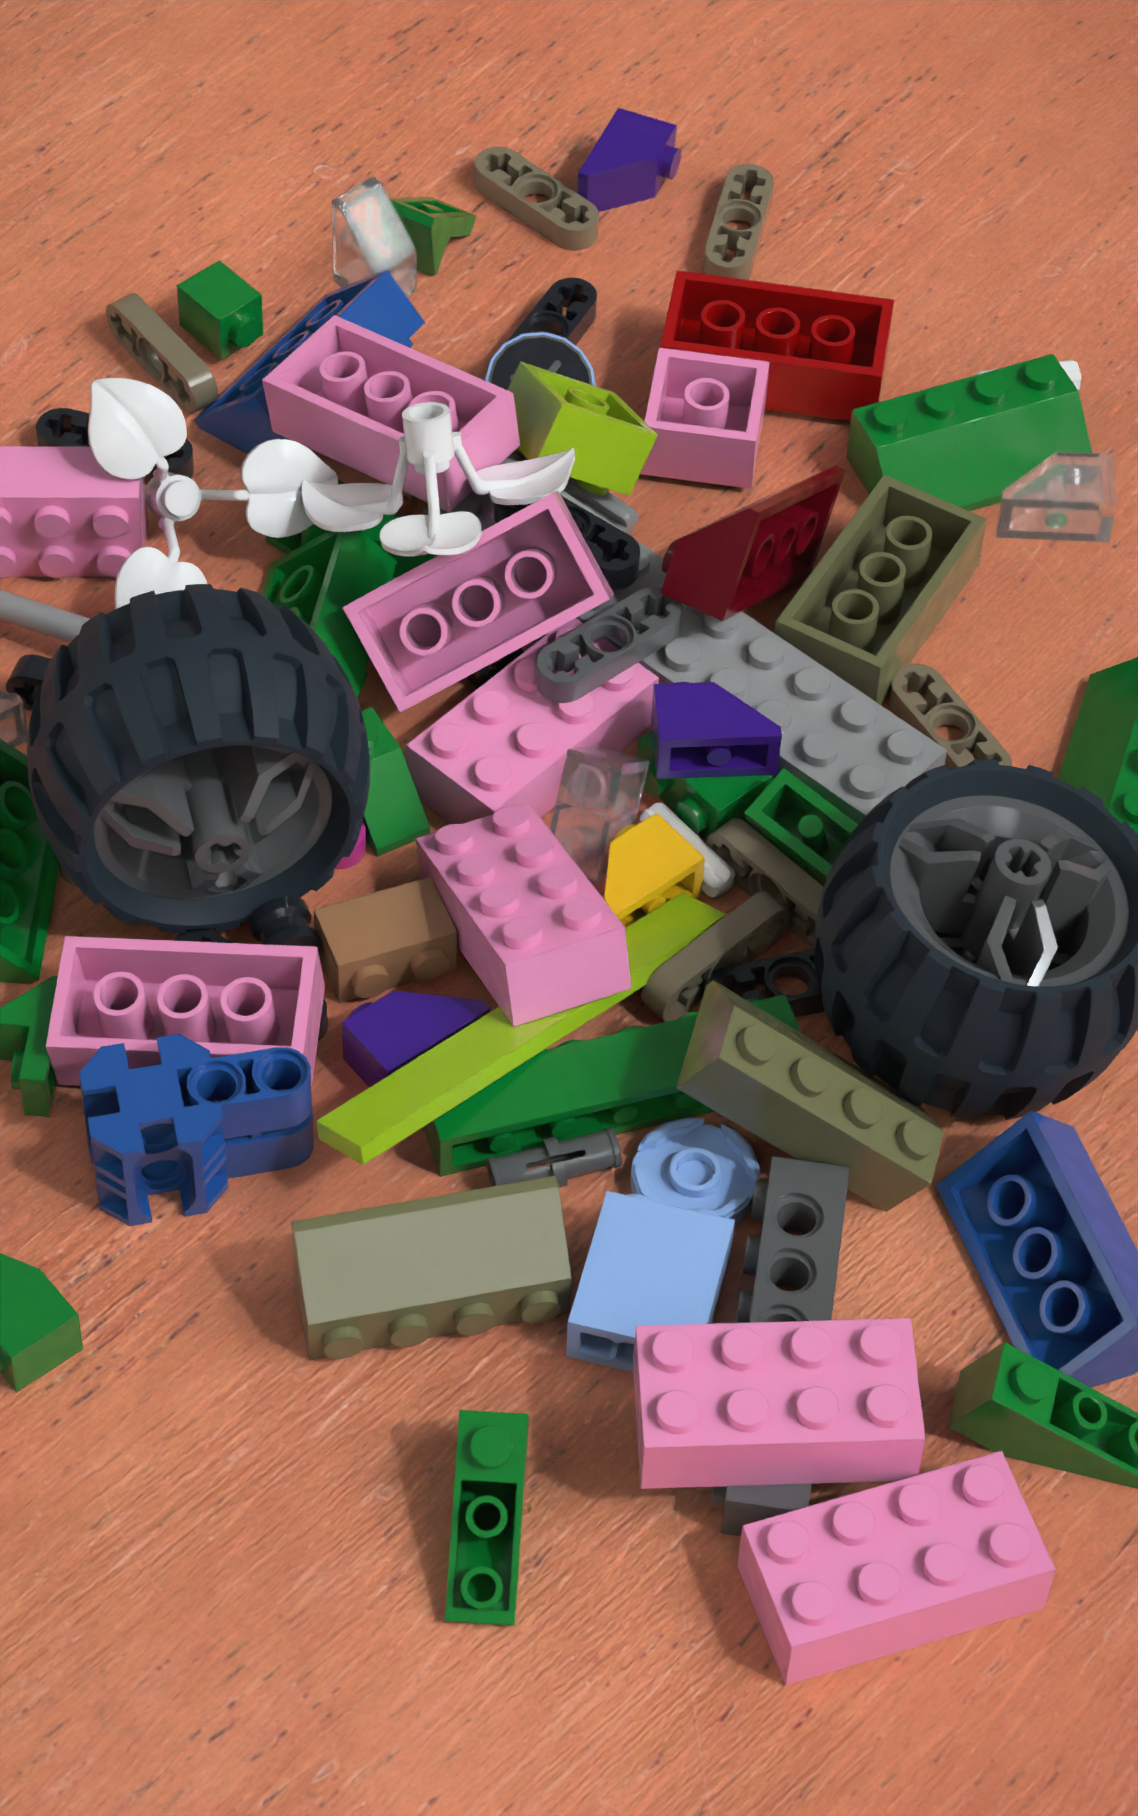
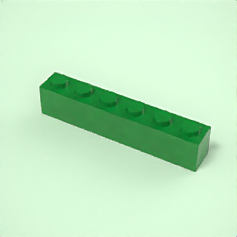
M786 994L766 999H747L750 1003L801 1033ZM690 1012L676 1020L650 1026L626 1027L615 1034L585 1041L569 1040L555 1048L543 1050L425 1125L424 1130L440 1177L487 1166L486 1159L490 1157L497 1158L541 1146V1139L555 1136L559 1142L603 1131L608 1127H612L615 1134L619 1135L661 1125L665 1122L716 1112L676 1088L698 1012Z

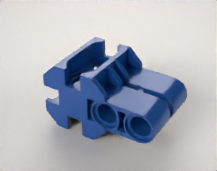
M181 1034L157 1037L161 1064L129 1069L125 1045L120 1043L100 1047L79 1072L91 1164H94L100 1210L128 1226L152 1223L148 1195L179 1190L185 1217L207 1213L228 1188V1179L295 1167L306 1161L314 1149L311 1066L302 1053L289 1047H275L211 1058L210 1050Z

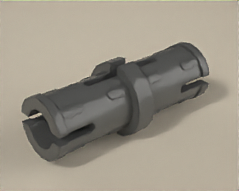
M608 1127L603 1131L559 1142L555 1136L541 1139V1146L497 1158L490 1157L486 1159L491 1186L556 1175L559 1188L567 1186V1179L612 1167H621L622 1157L614 1129ZM574 1156H581V1157H577V1158L570 1159V1160H566V1161L563 1160V1159L570 1158V1157H574ZM543 1164L546 1165V1166L538 1167V1168L531 1169V1170L527 1169V1168H531V1167H535V1166H539V1165H543Z

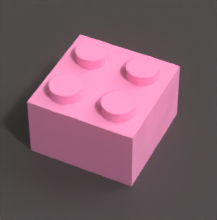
M659 348L644 421L658 436L640 474L752 489L765 412L770 362Z

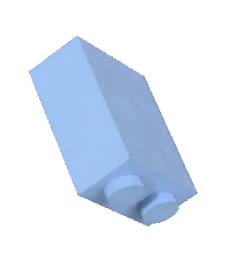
M607 1191L568 1320L566 1357L633 1372L636 1326L713 1324L731 1257L735 1220L719 1217L716 1213L706 1209L695 1208L689 1210L658 1203L641 1194L623 1195Z

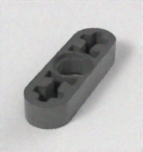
M662 587L642 588L547 645L537 656L536 687L545 698L554 702L568 703L578 700L666 646L679 634L682 612L681 602L661 594ZM645 614H648L649 617H647V618H645V619L643 620L644 615H645ZM601 637H614L621 640L625 646L618 651L606 652L598 649L593 642ZM556 669L559 671V672H557V673H555V674L552 673L553 670H556ZM574 669V674L569 675L568 672Z

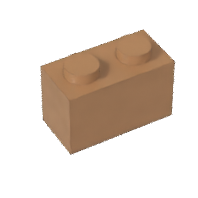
M432 876L314 909V927L322 942V952L319 957L339 1003L356 998L375 997L391 988L415 981L434 980L444 973L457 970V931Z

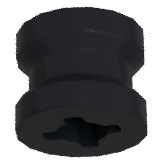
M289 896L273 899L257 908L249 919V927L253 937L262 944L312 946L318 948L319 955L322 952V942L319 934L315 929L309 927L312 915L303 899Z

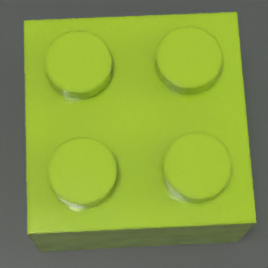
M520 361L508 388V391L514 395L520 446L515 452L524 455L529 460L574 448L575 462L570 478L576 479L575 482L579 486L602 496H605L608 490L630 496L658 434L615 392Z

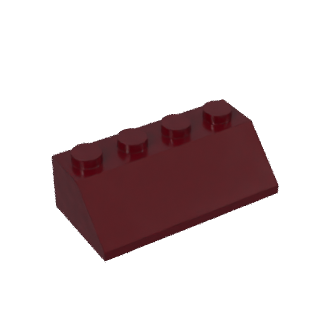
M837 465L674 540L663 558L662 571L666 573L660 593L723 622L811 574L846 469Z

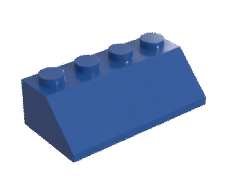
M387 269L327 293L218 396V400L201 412L194 421L201 430L246 454H249L258 444L268 440H290L272 431L262 379L330 318L336 315L409 348L413 346L410 337L425 321Z
M1029 1111L938 1183L936 1187L1014 1347L1090 1388L1132 1376L1138 1372V1250L1075 1128L1034 1111Z

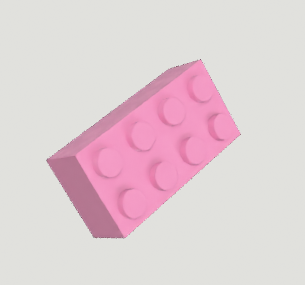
M336 315L330 318L262 379L273 432L386 484H393L400 453L398 438L404 436L402 412L415 404L437 402L449 407L452 432L461 433L462 446L476 472L486 467L500 465L520 446L514 395L512 392ZM455 455L449 460L450 467L436 474L439 507L449 513L473 491ZM409 462L402 491L428 503L425 474L416 472L414 464Z
M0 446V578H117L119 569L125 559L136 549L147 547L148 517L144 477L139 479H123L109 474L97 463L90 447Z
M557 490L483 530L480 541L470 550L455 555H437L342 608L401 713L605 603L614 596V593Z
M576 618L541 638L406 745V763L420 801L450 824H464L493 815L496 811L505 807L522 806L528 803L531 804L540 817L544 816L651 728L653 686L659 683V677L641 664L636 663L578 700L560 703L545 698L536 687L537 656L544 647L583 624ZM603 637L593 642L602 651L614 652L620 650ZM556 669V670H553L552 673L555 674V673H557V672H559V671ZM573 669L572 671L568 672V674H569V675L574 674V669Z
M530 803L522 806L505 807L496 811L493 815L464 824L446 825L435 833L415 838L421 879L432 876L457 931L458 948L513 1027L632 989L625 926Z
M65 936L46 1042V1049L58 1085L81 1086L80 1070L102 1046L124 1043L129 1069L161 1064L157 1037L181 1034L210 1050L211 1058L275 1047H289L298 1050L307 1058L311 1066L312 1086L325 991L318 948L312 946Z
M911 1318L636 1326L633 1382L641 1489L899 1481L918 1475L925 1444V1432Z
M1002 1451L743 1525L737 1562L738 1569L785 1686L1044 1609L1056 1570Z

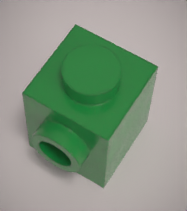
M220 260L177 285L179 325L219 359L222 360L237 350L249 346L257 338L264 335L262 295Z

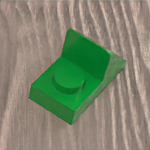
M433 197L388 198L384 211L389 256L396 262L427 275L435 276L450 237L470 236L476 215Z
M58 976L48 978L0 1008V1060L12 1061L11 1087L12 1089H21L24 1115L50 1117L57 1079L46 1049V1042Z

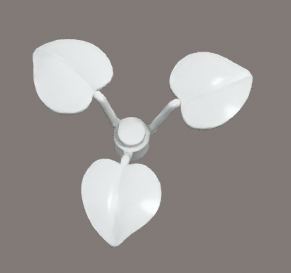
M102 378L91 382L88 437L92 454L102 469L113 476L123 479L142 478L149 474L156 464L157 469L153 472L154 477L149 481L145 490L146 504L153 514L161 517L159 527L164 531L169 550L168 556L155 548L141 547L125 559L116 578L115 609L129 604L131 597L150 591L160 594L184 590L185 585L207 584L204 574L197 566L187 562H177L180 556V548L173 526L175 521H184L191 518L199 509L201 501L247 500L246 520L253 531L269 537H289L306 530L314 524L308 518L303 506V479L320 484H338L336 472L306 446L287 439H272L258 444L244 459L241 467V479L246 488L245 490L199 489L197 484L189 477L168 473L169 465L164 456L179 450L185 443L187 436L183 413L170 396L149 384L132 379Z
M437 402L419 403L406 408L402 412L404 436L398 438L400 453L392 485L385 483L327 485L303 479L302 501L308 518L317 527L324 530L351 532L375 527L382 521L383 514H395L402 506V490L410 462L414 464L416 472L425 474L429 515L403 516L385 524L380 531L381 546L385 551L398 556H421L427 553L433 555H455L473 548L480 541L482 531L481 523L473 513L459 511L440 514L436 474L450 467L449 460L454 455L475 494L483 495L489 493L490 499L497 504L525 505L533 504L557 490L561 493L565 489L575 462V451L572 448L544 457L494 465L476 472L462 446L461 433L452 432L449 407Z

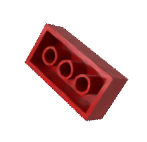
M676 270L660 348L770 362L765 409L851 421L853 409L880 401L894 300Z

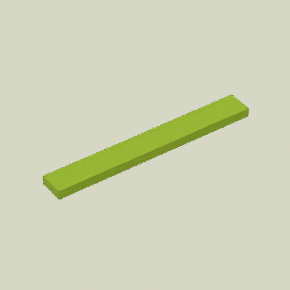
M683 892L625 928L632 989L513 1027L502 1009L498 1007L318 1119L316 1123L319 1140L361 1165L366 1164L645 986L651 975L662 964L718 923L727 914Z

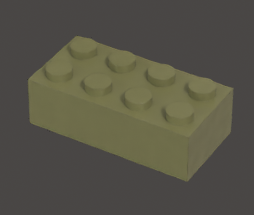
M884 475L778 617L775 624V634L881 705L890 693L891 682L901 667L911 663L978 568L987 519Z

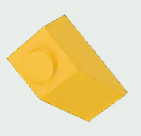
M656 812L638 825L631 824L626 826L610 842L604 900L626 928L682 892L696 899L702 894L705 857Z

